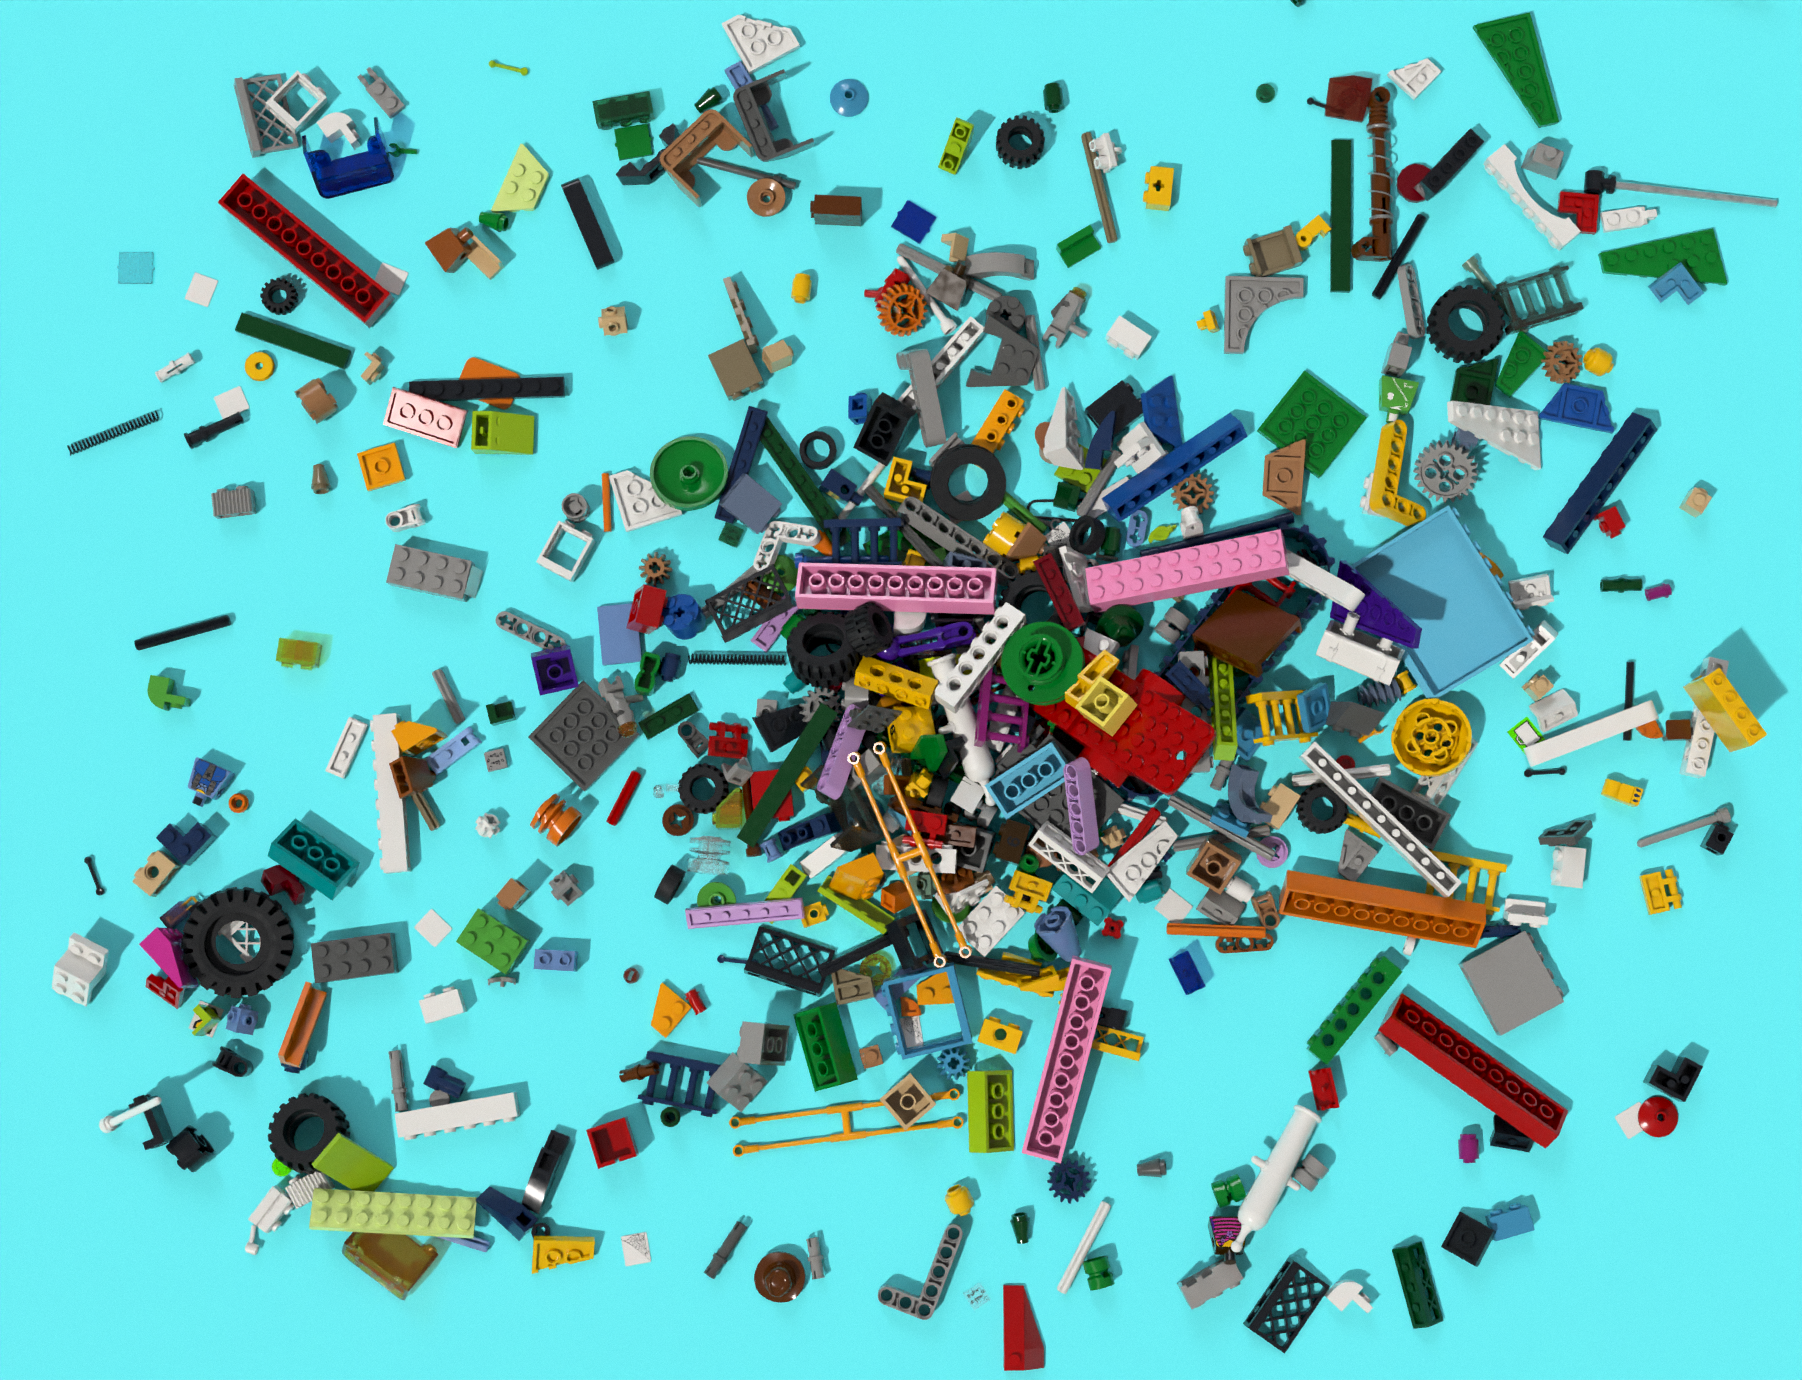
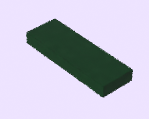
M690 693L638 722L646 738L650 740L695 714L699 709Z

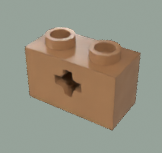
M510 878L495 897L499 899L497 903L504 909L509 911L510 909L517 910L531 894V891L517 879Z

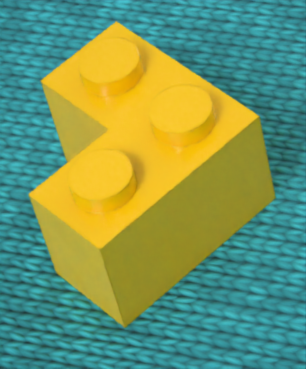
M893 456L884 491L885 499L902 503L907 497H915L921 502L924 501L927 485L909 481L913 461Z

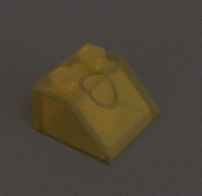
M735 788L716 807V813H712V824L718 830L742 829L743 792L741 788Z

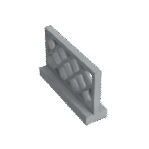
M280 74L243 79L242 77L234 79L233 86L252 158L260 157V154L299 148L296 134L292 131L289 132L286 126L283 128L275 123L276 117L271 120L263 115L267 110L266 101L258 97L263 89L272 95L276 93V91L274 92L266 87L269 81L277 80L278 90L283 85ZM256 84L261 88L255 95L248 90L247 85ZM285 95L281 99V101L283 102L282 108L290 114L287 98ZM256 100L265 105L261 113L253 109V104ZM260 118L270 123L266 131L257 125ZM272 126L282 131L278 138L268 133ZM284 133L292 137V144H284L280 141ZM265 136L274 141L272 147L263 148L262 140Z

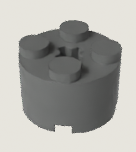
M1000 296L989 303L986 319L988 314H991L995 319L1009 326L1017 334L1022 330L1025 322V310L1016 297ZM1006 315L1009 318L1008 320H1005L1004 318H1002V316Z

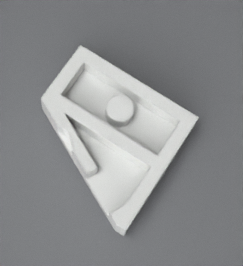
M1427 58L1416 64H1409L1395 71L1391 70L1387 76L1410 98L1415 100L1440 75L1441 70Z
M1087 628L1083 648L1096 656L1105 649L1114 656L1120 647L1119 643Z

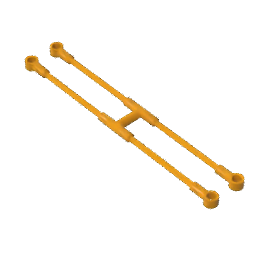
M878 741L874 744L873 751L879 755L883 767L888 772L918 848L899 854L865 778L866 774L860 762V753L856 751L850 753L848 761L853 764L858 778L862 781L887 840V846L900 877L904 880L930 942L929 946L935 958L934 965L942 968L947 963V958L941 954L937 942L933 939L907 877L908 873L903 864L904 861L921 855L956 933L955 937L960 947V956L968 958L972 954V948L967 945L962 932L958 928L933 869V862L920 832L917 831L890 767L891 763L885 751L886 744ZM878 744H879V745H882V747H883V750H882V751H879V750L877 749V745H878ZM856 755L857 761H853L851 756ZM963 949H968L969 954H964ZM941 958L943 960V964H939L937 962V959Z
M952 1088L949 1091L936 1092L930 1095V1097L934 1101L944 1099L957 1100L960 1093L958 1089ZM951 1091H957L958 1095L956 1098L950 1096ZM881 1101L863 1104L859 1102L835 1105L824 1109L762 1117L739 1118L734 1116L730 1119L729 1125L736 1129L743 1125L756 1124V1122L824 1113H827V1115L841 1113L844 1133L832 1134L828 1137L766 1145L743 1146L738 1144L734 1146L733 1154L736 1157H740L743 1154L759 1152V1150L829 1141L831 1143L864 1139L868 1136L937 1127L938 1129L949 1127L959 1129L963 1126V1119L956 1116L953 1119L937 1121V1123L913 1125L906 1131L903 1127L867 1132L866 1130L852 1132L849 1112L863 1110V1108L884 1106ZM733 1119H738V1126L732 1125ZM955 1119L961 1120L960 1126L954 1125ZM736 1147L742 1148L741 1154H736Z

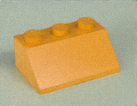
M405 720L394 726L395 729L391 731L402 751L413 757L448 737L446 733L437 728L411 721L405 722Z
M871 853L838 866L829 884V889L854 900L871 898L884 875L875 854Z

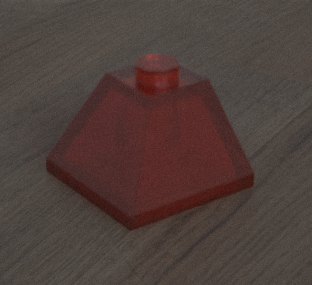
M1355 75L1329 78L1324 116L1362 123L1370 99L1372 78Z

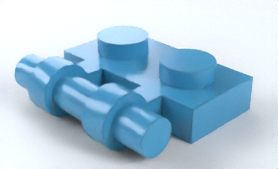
M1217 801L1209 821L1246 838L1251 823L1241 822L1234 815L1230 804H1223Z

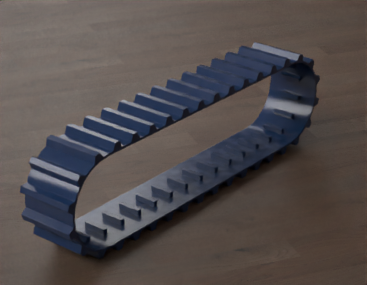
M1286 522L1279 524L1276 530L1281 529L1284 538L1296 539V542H1302L1311 549V553H1314L1317 557L1318 567L1330 573V568L1335 564V558L1328 556L1324 547L1327 540L1324 537L1317 539L1313 534L1309 533V526L1305 524L1300 529L1289 527ZM1233 586L1219 588L1220 594L1212 593L1205 603L1208 610L1200 609L1194 617L1196 625L1189 624L1182 633L1185 640H1177L1170 649L1173 656H1165L1159 664L1162 671L1160 673L1154 671V674L1160 677L1166 668L1170 670L1174 666L1171 663L1177 653L1186 651L1182 646L1189 637L1193 639L1192 634L1201 621L1205 622L1209 618L1206 615L1213 606L1218 608L1222 603L1218 600L1225 590L1230 592ZM1318 592L1315 593L1314 597L1309 595L1305 601L1308 602V605L1302 613L1298 610L1294 614L1300 618L1301 626L1311 616L1308 610L1313 611L1322 602L1323 599ZM1293 631L1284 641L1290 642L1298 633ZM1284 641L1261 664L1263 672L1267 673L1274 666L1273 656L1279 657L1286 650L1287 646ZM1249 675L1246 679L1250 682L1243 691L1239 689L1235 693L1238 696L1235 701L1236 715L1240 711L1237 704H1244L1246 702V696L1252 695L1249 688H1256L1263 680L1262 675L1259 678ZM1189 774L1187 778L1184 780V782L1187 781L1192 774ZM1111 781L1108 783L1112 789H1117L1120 793L1124 794L1125 802L1128 803L1133 799L1145 800L1147 805H1153L1158 797L1165 795L1161 792L1153 794V790L1148 791V794H1139L1135 792L1136 789L1134 788L1129 790L1123 785L1118 788Z

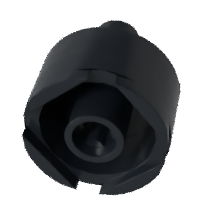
M188 1125L169 1141L166 1149L177 1157V1164L183 1170L188 1168L194 1173L215 1154H213L214 1149L209 1141L202 1134L199 1136L194 1133L197 1129Z

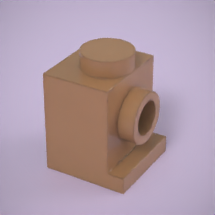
M878 1044L859 1049L864 1069L884 1064Z

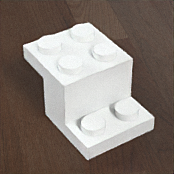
M74 932L69 937L68 950L54 965L52 989L58 994L69 997L75 1003L87 1007L91 1002L93 988L106 974L109 950Z

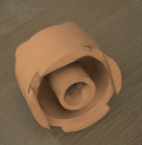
M319 378L312 379L294 391L296 397L302 400V406L313 421L315 420L316 424L337 411L336 400L331 393L326 394L325 386Z

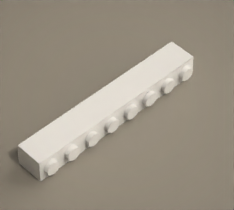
M397 713L373 715V720H370L371 732H374V740L371 741V746L376 758L373 759V769L377 772V779H374L375 791H378V799H376L375 804L376 810H379L380 818H377V828L381 830V838L378 839L379 850H382L380 869L386 874L411 872L406 798H399L389 763L403 756V751L391 732L395 729L394 726L400 722V715Z

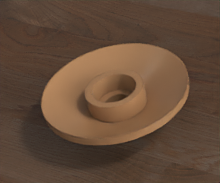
M769 178L759 179L750 186L747 192V203L755 214L762 217H770L777 214L783 208L785 192L777 181ZM768 196L770 197V201L764 202L763 198Z

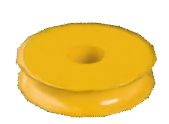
M255 352L246 359L245 371L253 380L265 381L273 375L275 370L274 361L267 353ZM259 363L263 364L260 370L257 369Z

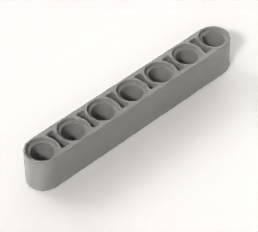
M907 497L899 506L897 514L900 518H904L906 523L948 551L956 552V554L959 553L960 555L963 554L964 556L967 555L968 557H975V559L986 560V568H996L999 585L1007 586V582L1009 580L1013 581L1015 575L1019 573L1014 563L917 498Z

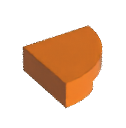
M1656 720L1636 727V730L1646 738L1657 739L1664 736Z
M900 997L902 1017L921 1015V1010L914 1000L908 997Z

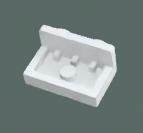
M1548 574L1508 581L1509 594L1514 600L1511 604L1516 609L1526 610L1530 606H1546L1550 602H1554Z
M1505 899L1503 918L1509 921L1510 925L1521 926L1522 923H1529L1530 927L1541 928L1542 925H1548L1549 919L1545 915L1546 904L1544 902Z

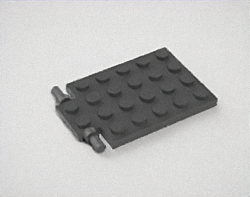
M1039 724L1031 734H1028V746L1021 753H1017L1018 744H1014L996 764L998 767L995 771L996 774L990 781L1055 741L1068 763L1076 760L1077 757L1052 734H1049L1036 748L1034 745L1038 742V737L1045 731V728ZM1091 771L1097 827L1099 830L1125 799ZM1065 782L1019 811L1036 829L1039 830L1047 820L1071 838Z

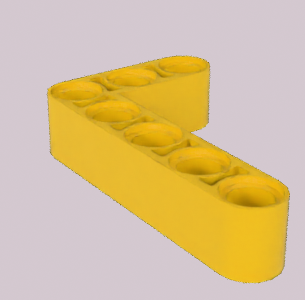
M1398 419L1383 425L1381 428L1369 506L1377 514L1405 526H1411L1425 520L1426 511L1423 506L1397 495L1407 435L1405 422Z

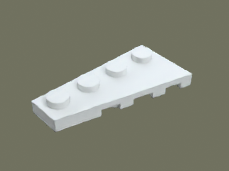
M1166 821L1110 866L1111 869L1106 876L1128 902L1132 900L1178 837Z

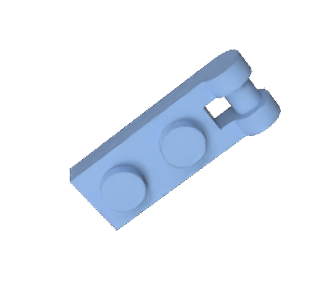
M470 726L425 758L436 775L442 773L482 743L479 737H475L474 731ZM464 738H467L470 742L466 746L462 742Z

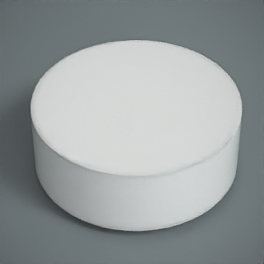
M1406 937L1403 954L1411 956L1416 938Z

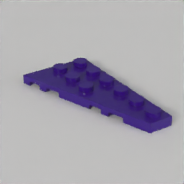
M1340 560L1337 577L1365 594L1363 600L1354 610V613L1360 616L1356 628L1412 649L1419 648L1422 628L1346 560ZM1332 601L1330 618L1344 623L1348 612L1352 611Z

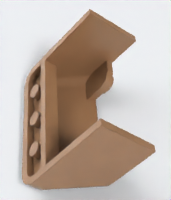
M713 109L705 111L660 155V162L664 170L677 187L699 208L702 206L700 196L692 189L695 185V177L689 171L697 163L699 157H704L715 145L723 151H731L739 145L751 158L754 156L752 144L718 111Z

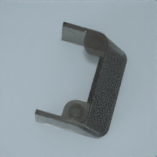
M825 765L819 766L800 783L801 787L814 790L816 798L820 803L831 806L843 830V833L830 844L831 848L853 852L878 842L885 837L864 786L858 785L853 790H850L845 785L838 799L834 800L817 790V785Z

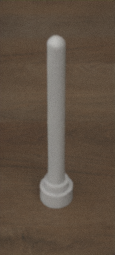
M1726 807L1717 809V812H1714L1712 816L1638 840L1637 846L1642 848L1716 822L1718 824L1731 822L1730 813Z

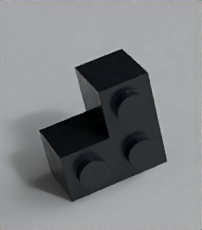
M1678 1056L1671 1072L1659 1065L1652 1064L1643 1083L1679 1102H1686L1703 1066L1686 1057Z

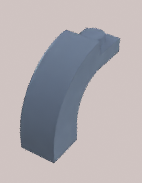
M1232 764L1228 780V798L1234 815L1241 822L1270 823L1273 815L1260 808L1255 799V786L1259 771L1248 765Z

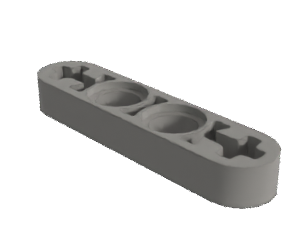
M1405 264L1398 267L1397 274L1407 332L1410 338L1414 340L1425 335V327L1415 270L1411 264Z
M503 611L496 616V624L502 630L544 650L555 648L548 643L550 636H552L550 639L552 642L558 643L561 641L560 644L562 646L567 645L563 638L509 612ZM506 616H508V620L513 623L515 619L517 620L513 626V630H510L512 626L507 623H505L504 626L502 625V622L500 621L501 617L505 618ZM520 624L528 626L525 634L517 632V627ZM538 632L545 634V640L542 643L535 641V635Z

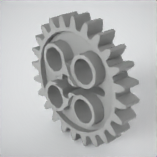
M1438 440L1436 446L1430 443L1429 449L1424 447L1423 453L1418 455L1419 460H1416L1414 465L1418 466L1413 470L1414 473H1418L1414 480H1420L1417 487L1424 486L1422 493L1430 492L1428 498L1435 495L1437 502L1440 497L1446 503L1448 498L1454 502L1456 496L1460 500L1463 498V494L1468 496L1469 489L1473 490L1475 486L1473 483H1476L1478 480L1475 476L1479 473V470L1475 469L1478 463H1472L1475 455L1468 456L1470 449L1463 451V444L1458 448L1456 447V441L1449 445L1448 440L1445 441L1444 445ZM1443 455H1446V456H1448L1451 460H1450V461H1445V460H1443L1442 456H1443ZM1428 468L1435 469L1437 473H1430ZM1457 469H1460V470H1462L1465 474H1464V475H1459V474L1456 472V470H1457ZM1441 482H1448L1450 487L1443 486Z

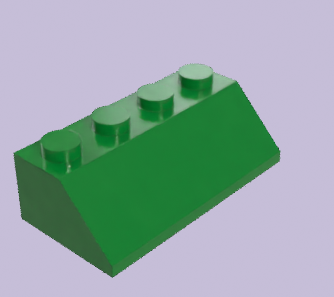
M834 1002L793 1014L814 1091L858 1080L837 1003Z

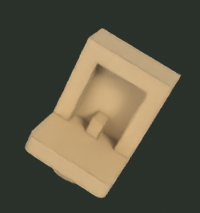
M366 351L364 355L371 361V364L362 373L361 378L371 385L372 382L375 383L380 378L381 371L385 367L378 355L374 352L371 355Z

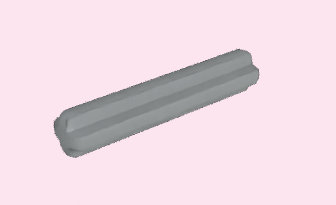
M441 669L432 672V676L456 724L465 721V717Z

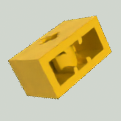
M1151 166L1150 171L1146 172L1145 184H1148V189L1143 193V202H1146L1145 209L1169 211L1174 168ZM1156 185L1159 186L1160 191H1156Z

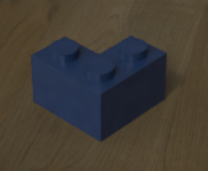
M199 822L187 834L177 825L169 823L156 837L183 865L191 866L217 838L205 824Z

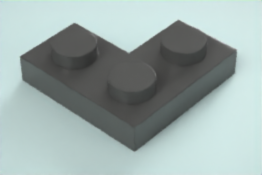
M1573 820L1565 829H1547L1538 837L1540 845H1548L1550 847L1559 844H1566L1567 846L1576 845L1593 828L1592 821Z

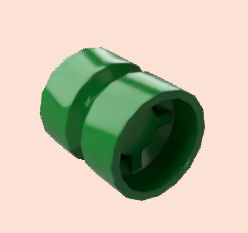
M1238 1174L1227 1177L1225 1182L1218 1180L1211 1183L1219 1208L1230 1205L1232 1200L1239 1202L1246 1197Z
M1107 1255L1082 1262L1085 1274L1089 1275L1087 1281L1090 1291L1115 1284L1112 1272L1108 1271L1110 1264Z

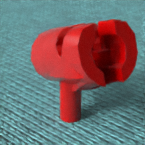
M894 268L892 273L885 279L883 287H880L878 290L865 289L864 297L876 298L874 300L876 303L875 307H881L878 300L884 299L881 295L882 293L888 294L887 288L893 289V285L897 284L900 286L901 283L908 285L911 279L906 273Z

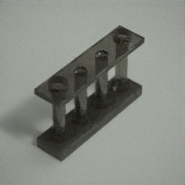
M1557 265L1545 273L1512 283L1504 281L1496 285L1497 288L1491 293L1493 296L1502 295L1511 320L1509 321L1510 324L1504 328L1507 336L1577 315L1584 309L1582 302L1574 304L1571 301L1562 275L1569 270L1568 266L1560 267V265ZM1555 279L1563 301L1562 308L1556 309L1553 306L1544 280ZM1537 284L1546 308L1545 313L1539 314L1535 311L1527 285ZM1518 288L1528 312L1527 318L1523 320L1520 317L1518 318L1509 291Z

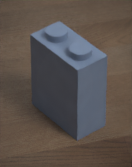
M743 473L719 502V505L753 533L759 534L767 529L769 526L768 521L779 514L781 511L779 507L782 503L749 475Z

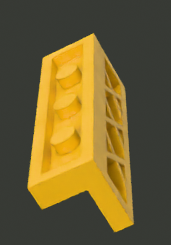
M1097 1025L1096 1029L1101 1036L1093 1040L1092 1049L1139 1061L1144 1037ZM1100 1030L1107 1031V1033L1102 1034ZM1110 1033H1115L1120 1042L1115 1045H1109L1104 1037ZM1120 1035L1125 1036L1127 1038L1122 1040ZM1102 1038L1105 1043L1098 1042V1040ZM1130 1038L1138 1040L1136 1052L1128 1050L1124 1042ZM1122 1044L1124 1048H1120L1117 1046Z

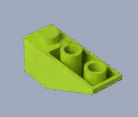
M790 864L765 901L791 899L808 876Z

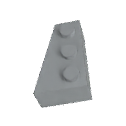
M1223 1258L1178 1282L1177 1285L1188 1306L1194 1309L1203 1305L1207 1300L1223 1294L1222 1291L1227 1288L1232 1289L1240 1285V1281L1244 1278L1236 1264L1227 1265L1224 1263Z

